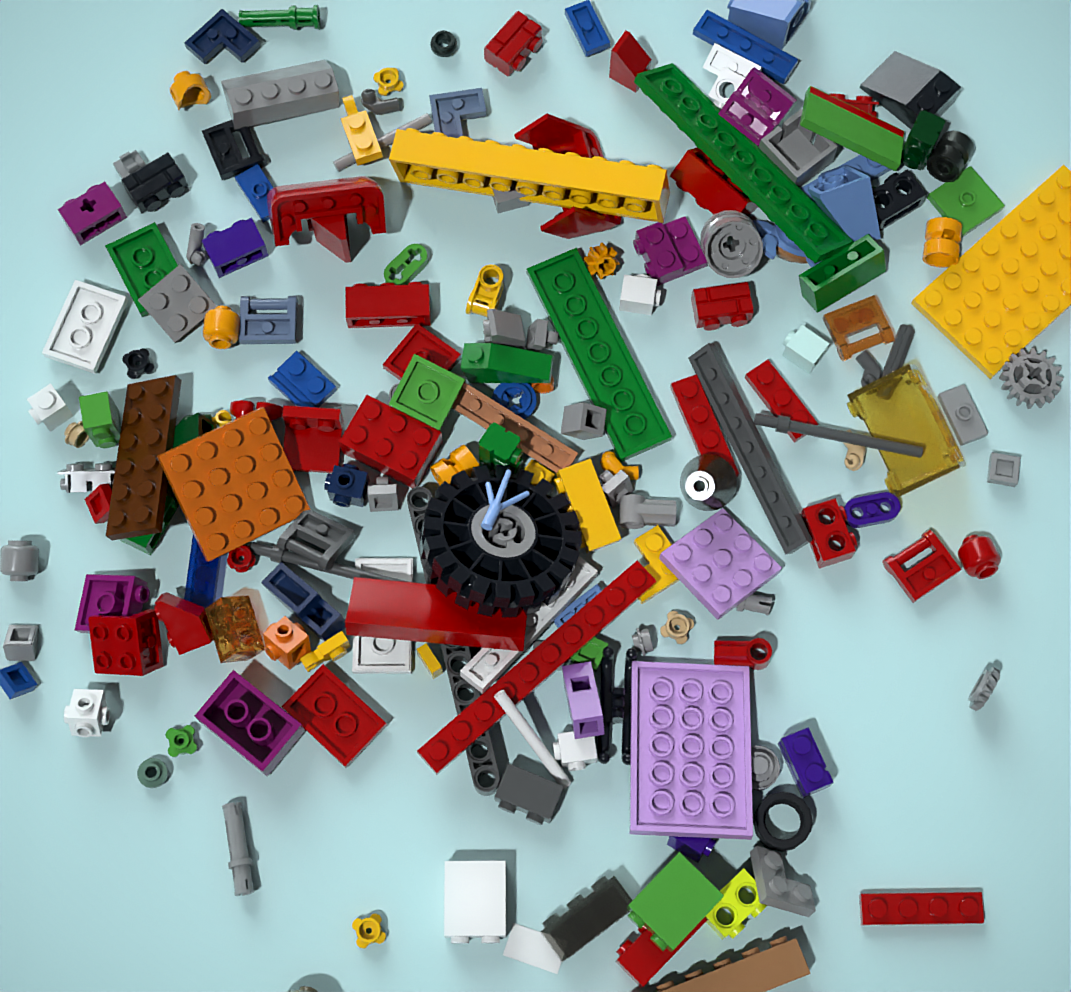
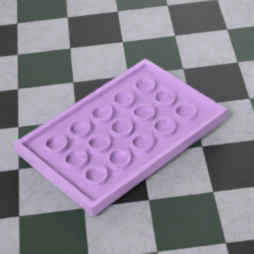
M632 661L629 834L752 840L753 810L749 666Z

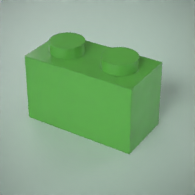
M106 391L80 396L79 402L83 429L94 445L100 448L116 446V443H119L121 419L119 410L109 393Z

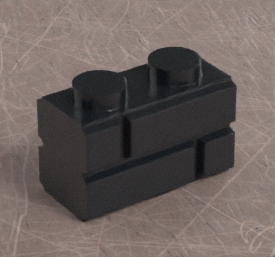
M169 152L121 179L125 190L141 214L146 211H155L161 206V202L170 197L176 198L185 191V188L188 187L185 176Z

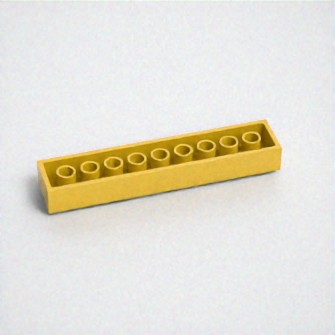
M407 128L406 130L396 129L389 156V161L399 181L403 183L494 197L492 189L508 192L514 180L517 181L516 191L527 195L519 198L520 201L564 208H572L574 206L590 212L664 223L670 196L667 170L657 165L639 166L626 160L613 162L599 156L586 158L573 152L565 154L554 153L546 148L533 150L519 144L506 146L500 145V143L493 140H486L485 142L474 141L466 136L453 138L439 132L432 134L421 133L413 128Z

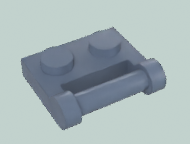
M241 296L240 344H296L297 296H288V299H250V296ZM251 310H287V314H250Z

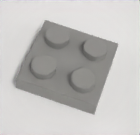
M181 264L138 299L140 304L174 343L203 320L208 311L217 307Z

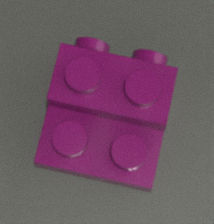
M686 216L666 224L657 222L636 231L635 240H633L635 251L638 255L643 256L646 262L644 263L645 271L648 276L657 279V286L707 267L706 257Z
M86 574L74 630L90 634L88 618L93 615L132 616L142 612L143 603H146L150 597V590L147 586L148 582L136 576Z

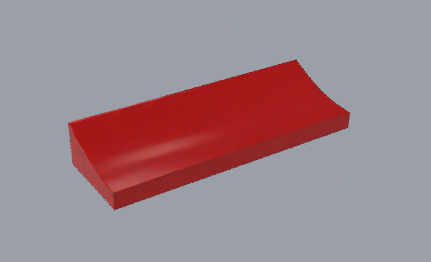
M354 577L345 627L346 635L524 651L527 615L522 607L519 608L517 617L502 618L500 607L494 608L492 617L477 614L479 603L473 601L467 610L455 604L457 596L455 591L446 597L434 584Z

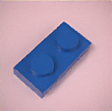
M589 0L565 8V16L586 57L610 48V40Z

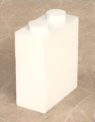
M445 861L444 937L451 938L452 944L469 943V938H481V943L494 944L500 943V938H506V861Z

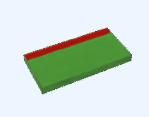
M810 86L807 89L800 126L893 171L898 169L901 164L905 131L815 87Z

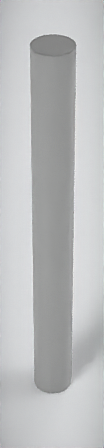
M426 113L397 129L406 130L407 128L419 130L432 123L429 114ZM396 129L377 139L380 149L393 143ZM351 152L333 161L336 170L340 171L356 161Z

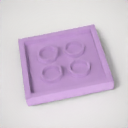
M724 508L664 550L659 557L666 567L717 620L777 576L782 569Z

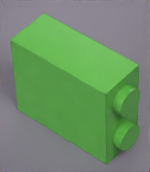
M679 852L627 906V909L630 911L627 916L638 928L641 929L645 926L653 934L650 939L660 950L664 951L667 948L672 952L724 895Z

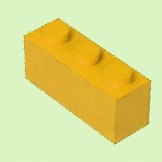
M591 458L558 470L554 483L558 494H564L570 502L567 512L575 511L579 520L577 530L581 531L582 538L580 549L584 548L587 554L619 542L621 536Z

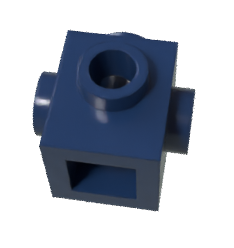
M343 464L342 467L334 465L332 474L328 473L326 476L324 490H328L329 499L337 506L349 507L350 505L363 507L370 483L368 472L360 471L358 467L350 464Z

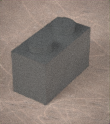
M508 763L494 798L496 802H499L498 807L513 814L516 810L527 814V820L542 825L544 821L547 823L551 822L564 786Z

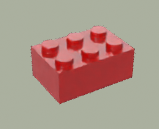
M369 395L365 396L339 441L343 454L412 489L419 486L443 444L441 431Z

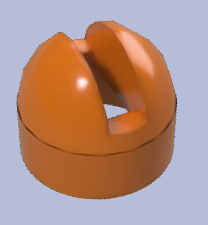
M551 375V383H532L534 391L537 393L553 391V375Z

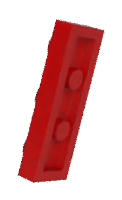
M768 359L746 373L745 379L774 417H778V415L787 416L792 421L818 426L817 421ZM790 431L787 432L794 443L806 436Z

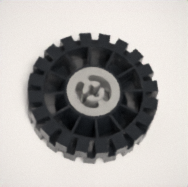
M487 465L473 467L470 477L463 470L452 476L450 484L444 481L436 489L435 496L430 498L425 511L420 533L421 559H426L424 569L429 578L439 577L436 588L446 597L454 591L457 593L455 604L468 610L473 601L479 603L477 614L492 617L495 607H500L502 618L517 617L520 607L528 615L539 611L542 602L547 606L558 598L560 590L564 592L570 582L582 544L581 531H577L579 520L575 511L567 512L570 502L562 493L551 497L554 485L543 478L534 486L531 484L534 473L520 469L517 478H511L510 475L500 503L525 491H529L530 495L501 510L492 530L483 529L481 523L490 506L485 484L486 482L491 483L494 498H496L506 470H511V466L496 465L494 475H490ZM483 531L489 533L487 540L484 538L482 534ZM515 536L518 537L520 543L514 542Z

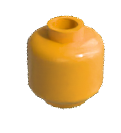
M217 306L205 314L203 337L210 346L216 349H227L238 341L239 315L227 306Z

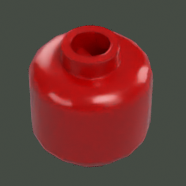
M971 535L965 538L962 542L963 545L957 552L965 572L969 576L977 577L978 579H985L995 574L1001 562V557L993 541L989 537H978V535Z

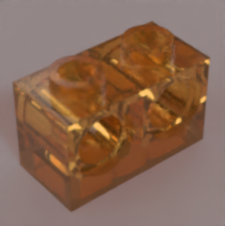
M249 596L221 597L205 608L220 663L248 661L264 651L263 639Z

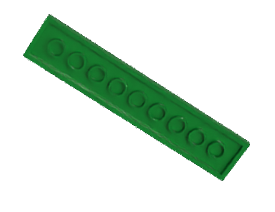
M673 63L637 74L634 83L712 160L714 165L719 167L730 178L732 183L737 185L749 197L751 202L755 203L767 215L769 220L774 222L785 233L788 239L793 241L804 252L807 258L811 259L814 263H818L838 254L853 242L749 138L718 114L720 109Z

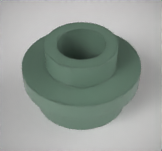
M149 758L140 764L137 776L140 783L145 787L157 788L166 781L168 769L161 760ZM150 768L157 769V774L153 778L147 776Z

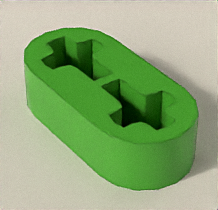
M410 244L384 269L385 283H394L396 285H407L428 263L426 249L420 244ZM420 254V261L415 259L410 263V255L417 256ZM401 272V280L397 278L392 280V273L399 274Z

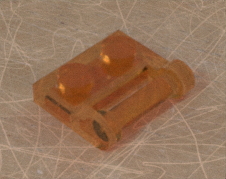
M874 295L824 314L822 318L842 361L850 359L853 354L881 343L886 345L894 342L893 332ZM877 326L879 333L847 344L845 338Z

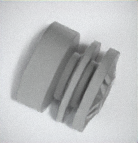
M724 210L714 214L704 224L701 231V247L709 267L718 275L726 278H740L751 273L758 266L763 255V242L753 221L747 215L736 210ZM729 236L733 237L731 245L726 243Z

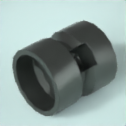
M953 130L944 133L927 160L926 166L929 173L935 179L948 183L958 179L974 151L972 140L966 134Z

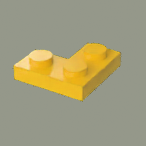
M658 525L634 540L635 546L648 563L644 568L657 581L650 590L638 599L641 604L679 581L659 559L660 554L672 544Z

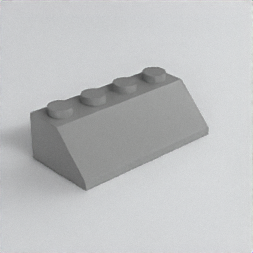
M326 60L221 81L234 130L245 126L249 127L339 108V89L333 69Z

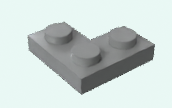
M756 846L750 851L759 902L810 917L816 911L811 886L786 878L781 853L760 846Z

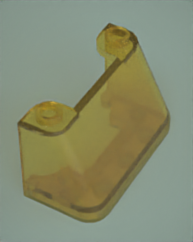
M907 364L847 395L850 400L847 403L850 413L854 418L858 416L861 420H864L872 437L923 447L921 458L878 450L888 469V478L884 479L890 493H895L897 498L966 466L963 455L922 373L916 365Z

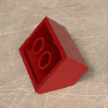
M698 147L687 150L670 175L676 181L679 189L690 193L700 207L709 210L712 214H717L724 210H736L749 216L758 208Z

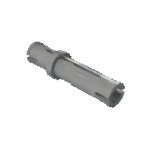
M233 802L222 806L231 860L228 862V867L232 870L235 896H240L241 894L244 896L255 892L250 869L253 862L252 858H249L241 802H237L236 805Z

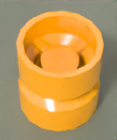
M937 217L927 222L925 231L926 242L922 257L926 264L933 267L947 268L958 263L960 253L958 243H960L962 235V224L958 220Z
M461 445L449 453L450 459L442 458L430 466V470L438 484L441 485L444 481L450 484L452 476L463 470L470 477L473 467L480 465L465 445Z

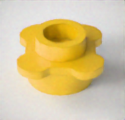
M383 68L374 74L373 79L378 83V93L380 95L386 96L389 92L401 91L404 85L399 80V71L396 68Z
M372 914L370 918H357L353 921L352 928L356 930L358 937L356 944L360 948H366L371 943L381 944L385 941L386 934L381 929L380 923L382 918L380 915ZM368 928L372 929V932L370 934L366 933V930Z

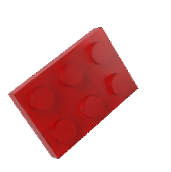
M324 664L281 706L289 715L301 723L304 729L345 768L387 726V723Z

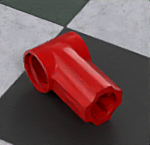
M765 639L714 641V665L749 666L753 670H763L770 663L772 648ZM753 649H762L766 653V657L762 660H755L750 652Z

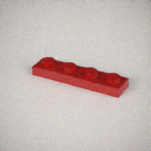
M697 374L671 383V391L698 455L712 454L722 457L733 467L737 478L739 472Z
M982 892L879 893L859 895L861 926L984 923Z

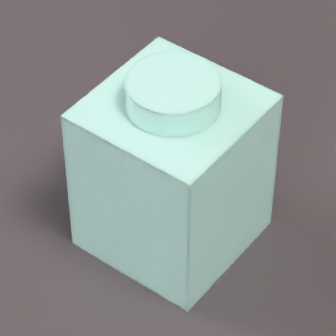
M801 325L797 332L792 330L785 338L783 344L786 347L782 356L810 374L825 355L830 343Z

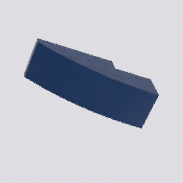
M282 562L261 582L289 611L324 642L345 628L343 616Z

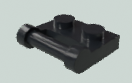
M229 120L202 130L203 137L221 180L243 173L257 164L260 168L266 166V158L263 154H260L250 130L251 126L234 130L233 121ZM233 132H240L250 157L242 158L232 135Z

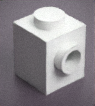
M624 274L619 311L652 315L653 306H659L661 290L656 289L657 279H652L644 274L636 276Z
M51 383L27 399L32 406V409L28 411L38 425L43 422L50 432L73 417V414Z
M573 732L559 733L557 735L558 742L552 743L554 759L561 761V768L568 767V771H578L586 769V764L597 763L598 757L594 736L575 739Z

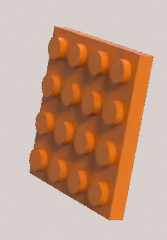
M260 407L157 456L204 558L208 562L296 519L303 511L310 510L264 407Z

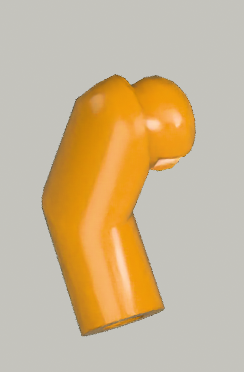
M606 451L602 454L600 464L604 471L608 470L615 475L622 470L629 476L630 480H638V466H623L612 451Z

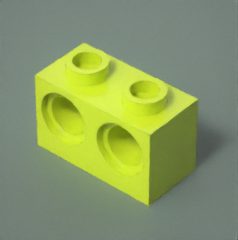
M744 868L720 890L724 897L705 916L707 919L706 923L722 940L728 935L733 939L746 927L742 921L751 914L755 918L767 907V905L759 902L756 882ZM741 888H748L752 891L754 899L751 904H744L740 901L738 892ZM719 909H727L731 913L732 921L729 925H722L718 922L716 913Z

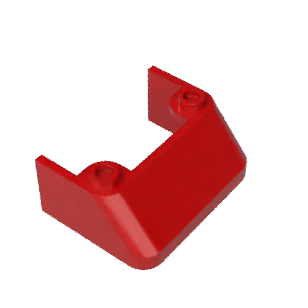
M548 113L514 134L515 139L533 145L534 150L546 148L560 154L573 152L586 158L594 156L603 157L600 143L590 129ZM574 206L572 208L562 207L563 212L555 215L552 220L543 224L540 228L542 232L571 239L612 229L621 223V216L590 212Z

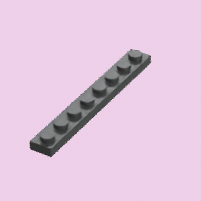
M708 343L688 357L785 555L792 554L813 541L715 344Z

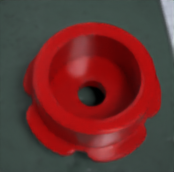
M242 545L229 551L227 558L229 567L239 573L248 571V568L253 567L256 561L255 555H253V552L250 551V547L247 545ZM239 557H244V560L239 561Z

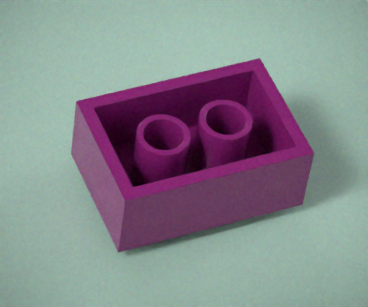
M234 670L194 715L201 724L267 777L306 731L301 723Z

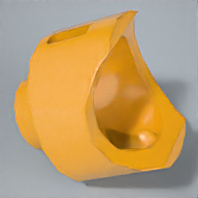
M182 71L175 75L174 83L170 87V94L178 110L193 104H207L210 101L211 93L201 75L190 74L189 71Z

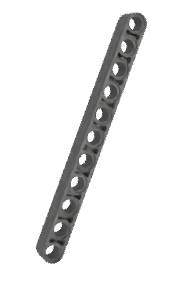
M422 486L411 489L407 496L419 555L421 532L419 530L423 524L427 505L418 508L413 503L418 498H424L429 503L430 498L433 497L431 492ZM420 556L426 584H432L439 577L429 578L424 569L426 559H421ZM441 644L458 716L480 697V692L463 679L460 673L454 672L451 669L452 664L456 661H464L467 664L471 660L469 646ZM462 689H471L474 692V697L469 701L459 699L458 694ZM488 730L465 750L475 790L483 796L495 794L500 784L499 771ZM477 745H483L488 749V753L484 758L478 759L471 754L472 749ZM483 774H491L495 778V782L491 787L484 788L478 783L479 777Z

